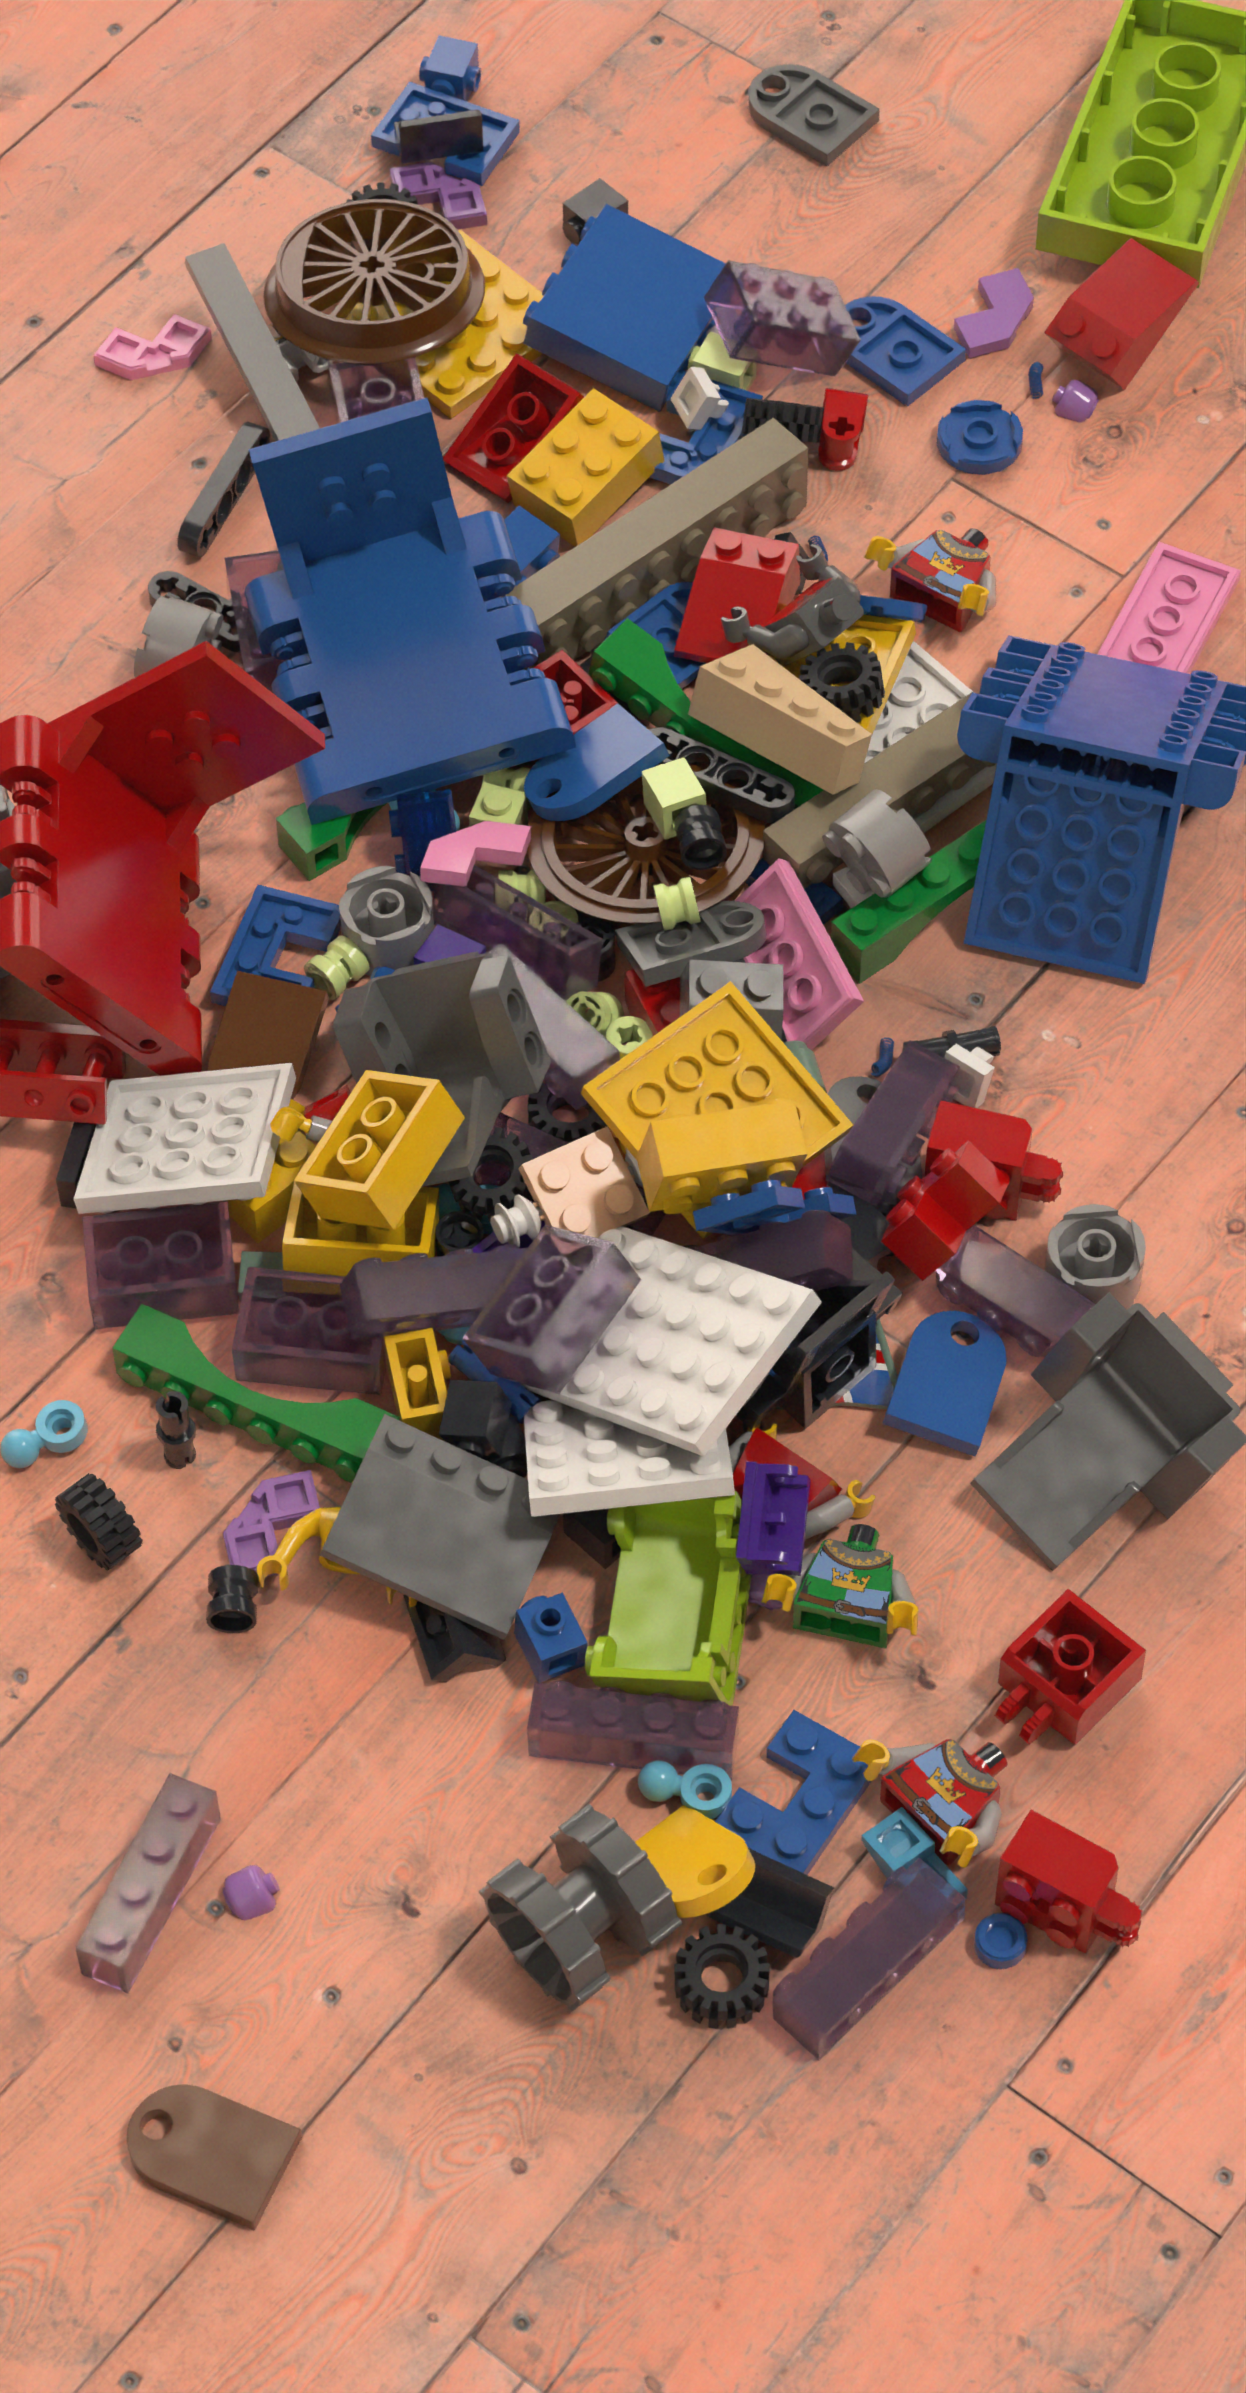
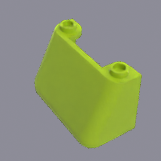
M734 1491L735 1495L608 1509V1532L611 1535H615L621 1552L608 1636H599L594 1646H588L585 1656L586 1674L590 1676L597 1687L708 1711L728 1712L731 1710L736 1691L752 1574H746L736 1559L742 1500L737 1491Z

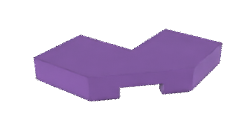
M432 162L389 168L391 183L398 184L399 192L404 188L408 189L410 197L415 195L418 205L439 202L442 216L452 223L457 230L487 225V213L478 184L466 178L462 180L456 179L446 174L444 168Z
M1019 268L979 278L978 290L988 309L954 318V330L962 346L966 349L969 358L1009 348L1016 337V331L1022 321L1031 312L1034 297Z
M311 1470L266 1479L260 1482L251 1494L250 1502L238 1518H234L223 1532L230 1565L246 1566L257 1573L259 1561L264 1557L273 1556L278 1548L274 1531L289 1528L297 1520L320 1508ZM276 1573L270 1574V1575H268L267 1577L273 1576V1575H278V1574H276Z

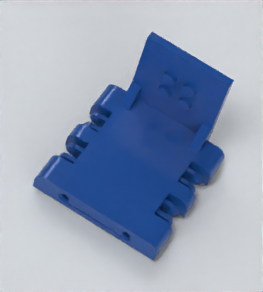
M428 398L248 449L284 569L253 579L245 587L244 595L262 655L271 653L272 657L278 660H286L276 670L277 677L272 683L273 694L325 734L324 750L294 764L311 825L576 748L574 735L557 683L552 679L545 678L544 672L540 669L528 668L536 663L539 653L545 652L534 611L531 607L522 605L521 600L517 597L505 596L512 592L514 586H516L515 581L522 580L504 518L495 511H483L458 518Z
M1008 635L998 651L996 667H988L982 677L980 693H972L962 708L957 732L958 744L965 754L974 759L997 763L964 944L1145 984L1148 978L1175 840L1184 806L1189 805L1208 810L1219 809L1225 806L1231 800L1241 777L1242 769L1246 764V686L1220 681L1217 675L1207 671L1195 670L1188 674L1085 652V647L1076 643L1062 642L1057 646Z

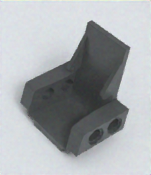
M476 951L396 969L392 974L371 979L364 986L344 990L333 1022L334 1031L356 1084L366 1070L440 1080L464 1115L465 1119L422 1186L472 1177L498 1114L512 1098L538 1093L551 1063L509 954L493 957L492 953L479 955V952Z
M1109 1292L1065 1333L1030 1374L1056 1402L976 1476L970 1484L1053 1571L1139 1491L1169 1519L1246 1444V1435L1233 1422L1240 1414V1407L1227 1394L1233 1384L1165 1312H1162L1155 1319L1139 1303L1133 1304L1126 1310Z

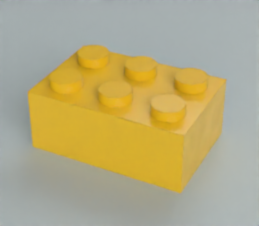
M593 388L507 475L514 505L516 507L521 506L560 533L561 538L574 547L578 546L590 538L655 472V467L659 463L664 462L659 431Z
M366 1070L296 1176L294 1182L320 1218L394 1230L465 1117L440 1080Z
M793 1099L652 1121L636 1158L649 1212L664 1210L666 1214H678L691 1209L695 1204L708 1203L715 1196L729 1193H738L739 1196L752 1193L751 1186L763 1181L780 1180L781 1186L792 1187L806 1159L807 1149Z
M294 1182L282 1241L284 1287L429 1296L437 1249L436 1226L439 1222V1188L421 1187L395 1229L390 1230L320 1218Z

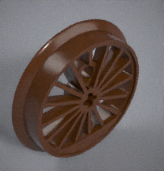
M388 199L359 200L322 210L301 222L288 234L280 246L276 263L266 279L264 305L266 313L276 330L290 343L310 354L344 363H390L414 358L433 351L464 331L480 310L485 294V279L477 258L466 247L460 232L440 214L420 205ZM382 238L388 239V241L384 244V246H383V247L381 248V250H380V247H381V239H382ZM363 239H373L371 251H368ZM348 242H352L353 245H354V247H355V249H354L353 247H351V246H350L349 244H347V243H348ZM437 281H450L452 283L447 285ZM315 295L307 301H303V298ZM339 302L331 314L322 313L323 310ZM358 302L364 304L360 321L346 319ZM394 302L404 304L414 312L402 316L399 314ZM383 305L390 319L371 321L372 306Z
M703 762L689 764L693 772H700L709 767V765ZM642 776L604 802L606 803L611 800L616 802L627 824L626 827L599 806L583 816H587L605 831L577 823L576 821L580 817L566 821H551L540 817L534 810L528 823V826H531V840L527 848V854L532 869L540 882L552 893L556 901H562L575 909L578 921L588 918L601 919L613 928L614 933L617 929L634 924L662 922L657 899H648L650 875L653 876L656 884L663 883L668 887L670 885L666 878L676 885L680 879L690 877L689 875L706 880L700 884L690 877L698 912L704 911L721 901H735L742 891L746 880L758 864L765 843L763 840L765 822L706 796V805L714 808L724 820L721 822V834L724 836V839L734 837L736 838V844H726L727 855L722 861L726 863L722 867L715 866L707 870H694L685 866L681 859L680 841L677 836L665 840L645 804L643 817L636 819L625 796L643 794ZM731 779L724 783L725 786L732 789L745 786L740 779ZM558 791L549 794L545 798L555 795L556 793H558ZM568 837L587 844H560L562 838ZM561 862L583 863L565 868ZM641 876L640 899H626ZM597 877L587 885L581 883L582 881ZM619 883L612 896L603 894Z

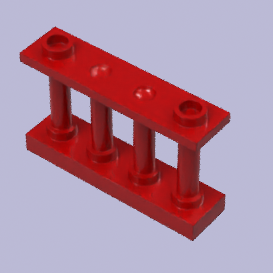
M0 1019V1116L106 1124V1078L123 1079L126 1071V1052H123L119 1047L86 1025Z

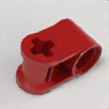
M826 388L823 402L822 430L818 448V459L826 468L834 471H843L854 465L857 458L860 433H863L869 394Z

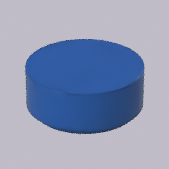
M996 1913L989 1915L976 1928L974 1939L975 1952L978 1958L989 1967L995 1969L1011 1968L1017 1965L1026 1953L1027 1931L1020 1920L1009 1914Z

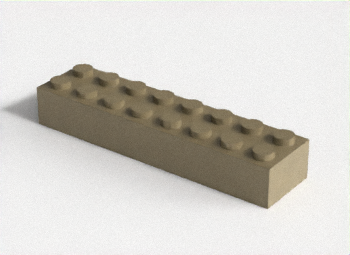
M772 418L516 585L512 592L505 596H515L521 600L522 605H527L533 609L545 648V652L538 654L539 658H537L536 663L528 668H534L560 650H563L573 660H576L586 652H591L597 644L604 641L607 631L660 591L675 583L693 582L700 557L714 527L766 537L773 528L788 518L792 519L798 516L807 506L808 447L777 420Z

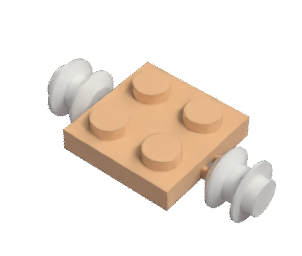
M607 1126L522 1164L518 1169L534 1203L532 1204L519 1194L515 1195L514 1207L507 1210L502 1204L497 1203L495 1205V1216H492L490 1220L498 1240L502 1244L508 1242L514 1249L520 1246L519 1236L527 1234L533 1240L538 1239L541 1221L544 1220L560 1255H563L598 1239L604 1232L610 1229H616L620 1226L625 1227L641 1220L650 1212L636 1185L637 1183L643 1187L638 1162L628 1150H626L624 1161Z

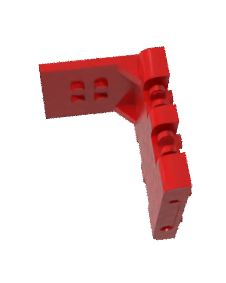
M207 641L49 723L32 715H17L1 722L0 785L12 793L13 803H17V806L12 809V816L0 821V863L11 870L12 879H16L17 883L14 882L11 886V894L0 899V967L159 1076L201 1072L202 1014L195 1005L190 1003L189 993H186L184 990L190 985V978L196 976L201 970V937L194 928L189 926L188 917L186 918L184 915L189 910V903L194 901L200 894V841L194 831L210 806L324 750L325 734Z

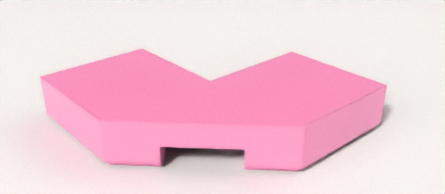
M175 314L153 342L115 328L93 355L94 363L99 368L129 380L188 368L212 339L211 329Z
M483 821L432 840L420 867L421 881L465 887L467 886L475 861L521 866L531 840V826Z

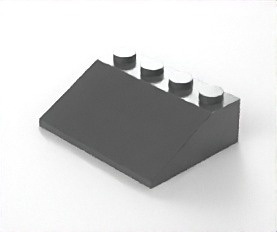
M384 1414L320 1552V1556L505 1640L515 1619L516 1610L519 1609L560 1514L531 1517L527 1479Z

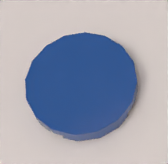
M972 400L959 403L951 408V412L945 418L943 415L938 423L937 447L941 457L953 468L965 473L986 475L1000 472L1012 465L1021 453L1023 427L1020 420L1012 411L1009 414L1007 411L1002 410V405L996 402Z
M860 595L861 600L859 604L864 610L863 615L910 620L919 623L925 620L927 605Z

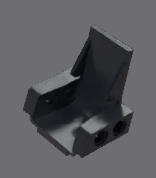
M823 1221L816 1223L797 1239L787 1250V1256L766 1273L767 1275L812 1289L822 1303L790 1343V1348L787 1347L772 1367V1370L777 1375L773 1377L768 1373L757 1392L736 1414L751 1430L758 1426L761 1419L776 1406L783 1408L806 1429L831 1408L836 1401L876 1368V1321L885 1313L888 1315L894 1310L903 1294L893 1285L895 1281L893 1276L887 1271L881 1274Z

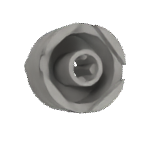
M166 595L165 597H159L152 607L142 634L147 635L144 650L137 648L134 677L204 641L209 642L221 651L222 642L216 640V637L221 629L223 615L175 597Z
M874 789L831 823L829 830L822 835V839L826 847L835 856H841L850 870L847 872V877L860 893L865 894L871 890L878 896L886 898V896L890 897L932 862V858L924 856L931 849L925 835L914 819L904 808L895 813L886 804L892 797L881 790Z
M391 866L373 867L354 876L347 884V890L343 897L340 898L339 911L342 936L352 940L366 956L370 968L366 975L371 977L373 970L378 966L396 970L414 965L415 954L434 929L432 895L427 884L421 881L418 875L410 872V876L396 872V867Z
M1098 1204L1079 1206L1064 1214L1063 1220L1055 1228L1053 1226L1047 1243L1044 1280L1050 1296L1057 1303L1058 1309L1063 1314L1072 1317L1084 1316L1109 1292L1126 1310L1133 1305L1141 1285L1146 1245L1140 1227L1132 1219L1130 1223L1119 1216V1210Z

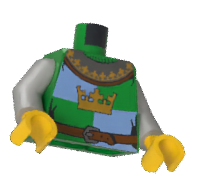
M865 1524L851 1526L847 1542L833 1539L824 1540L817 1553H809L803 1557L801 1576L772 1574L767 1578L761 1602L767 1603L769 1600H778L783 1603L782 1610L789 1612L793 1599H795L793 1607L794 1629L885 1649L888 1644V1635L893 1634V1630L896 1628H906L911 1631V1635H917L919 1609L916 1606L904 1574L893 1569V1555L890 1552L876 1549L879 1532L871 1526Z

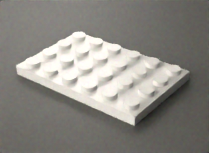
M620 1226L604 1232L598 1238L595 1245L569 1275L566 1282L548 1305L542 1309L537 1319L519 1342L513 1346L503 1363L511 1368L509 1374L533 1393L705 1456L822 1302L812 1289Z

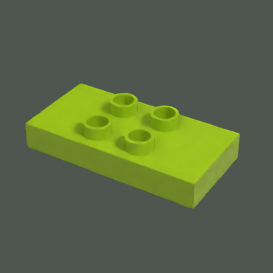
M1124 0L1039 210L1036 250L1103 265L1132 238L1199 282L1196 288L1200 287L1246 165V11L1198 0Z

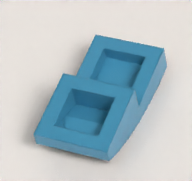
M903 1807L861 1835L863 1844L885 1877L927 1927L968 1898V1889L935 1854V1842Z

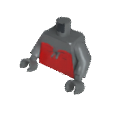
M812 544L809 546L813 555L812 558L803 559L797 555L796 559L803 576L807 580L819 579V581L812 584L762 626L756 624L754 627L750 626L746 609L733 607L731 609L733 619L721 617L724 634L729 642L736 643L747 639L749 645L753 644L764 653L773 656L784 667L821 650L862 617L864 610L859 604L861 600L860 591L856 583L833 565L828 566L821 547Z

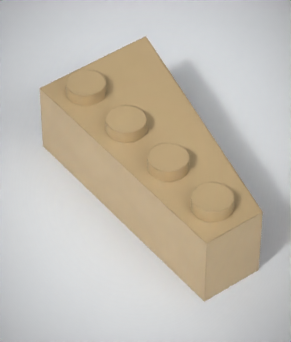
M749 645L704 664L699 668L688 715L831 794H836L859 783L872 734L755 645Z

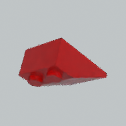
M1130 238L1068 297L1044 333L1059 348L1125 390L1199 282Z
M516 353L444 455L443 461L509 503L513 499L507 475L584 396Z
M714 527L699 560L675 645L674 657L709 663L749 646L747 639L736 643L729 642L726 639L721 617L733 619L731 609L733 607H742L747 611L750 626L754 627L756 624L762 626L793 600L800 584V566L796 559V556L799 555V544Z

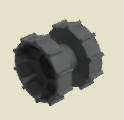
M590 1804L558 1827L559 1830L550 1836L562 1864L560 1868L567 1875L554 1885H551L543 1873L538 1874L533 1869L524 1866L517 1858L486 1882L487 1885L479 1891V1894L484 1898L486 1909L491 1918L489 1922L496 1928L502 1940L513 1954L515 1962L525 1969L531 1978L543 1989L546 1996H552L557 2001L565 2004L571 2012L611 1980L600 1954L601 1948L594 1940L607 1930H610L618 1942L620 1940L628 1946L636 1949L641 1956H644L682 1925V1921L677 1917L676 1908L671 1897L673 1893L666 1887L659 1873L648 1859L647 1852L640 1849L633 1839L618 1825L615 1818L610 1819L604 1814L595 1811Z

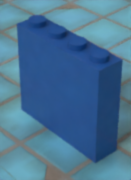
M606 204L597 218L590 216L581 232L580 239L582 240L579 245H570L562 260V270L560 273H551L543 288V298L539 303L532 301L523 318V324L527 326L524 344L660 412L683 371L688 370L689 358L694 347H701L707 337L706 332L716 326L722 318L719 309L731 304L742 271Z

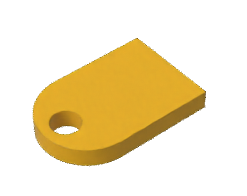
M685 1805L681 1806L635 1841L641 1850L647 1852L648 1859L659 1873L666 1887L672 1891L673 1895L671 1897L676 1908L677 1917L679 1918L704 1915L728 1904L744 1891L755 1872V1861L745 1841L739 1835Z

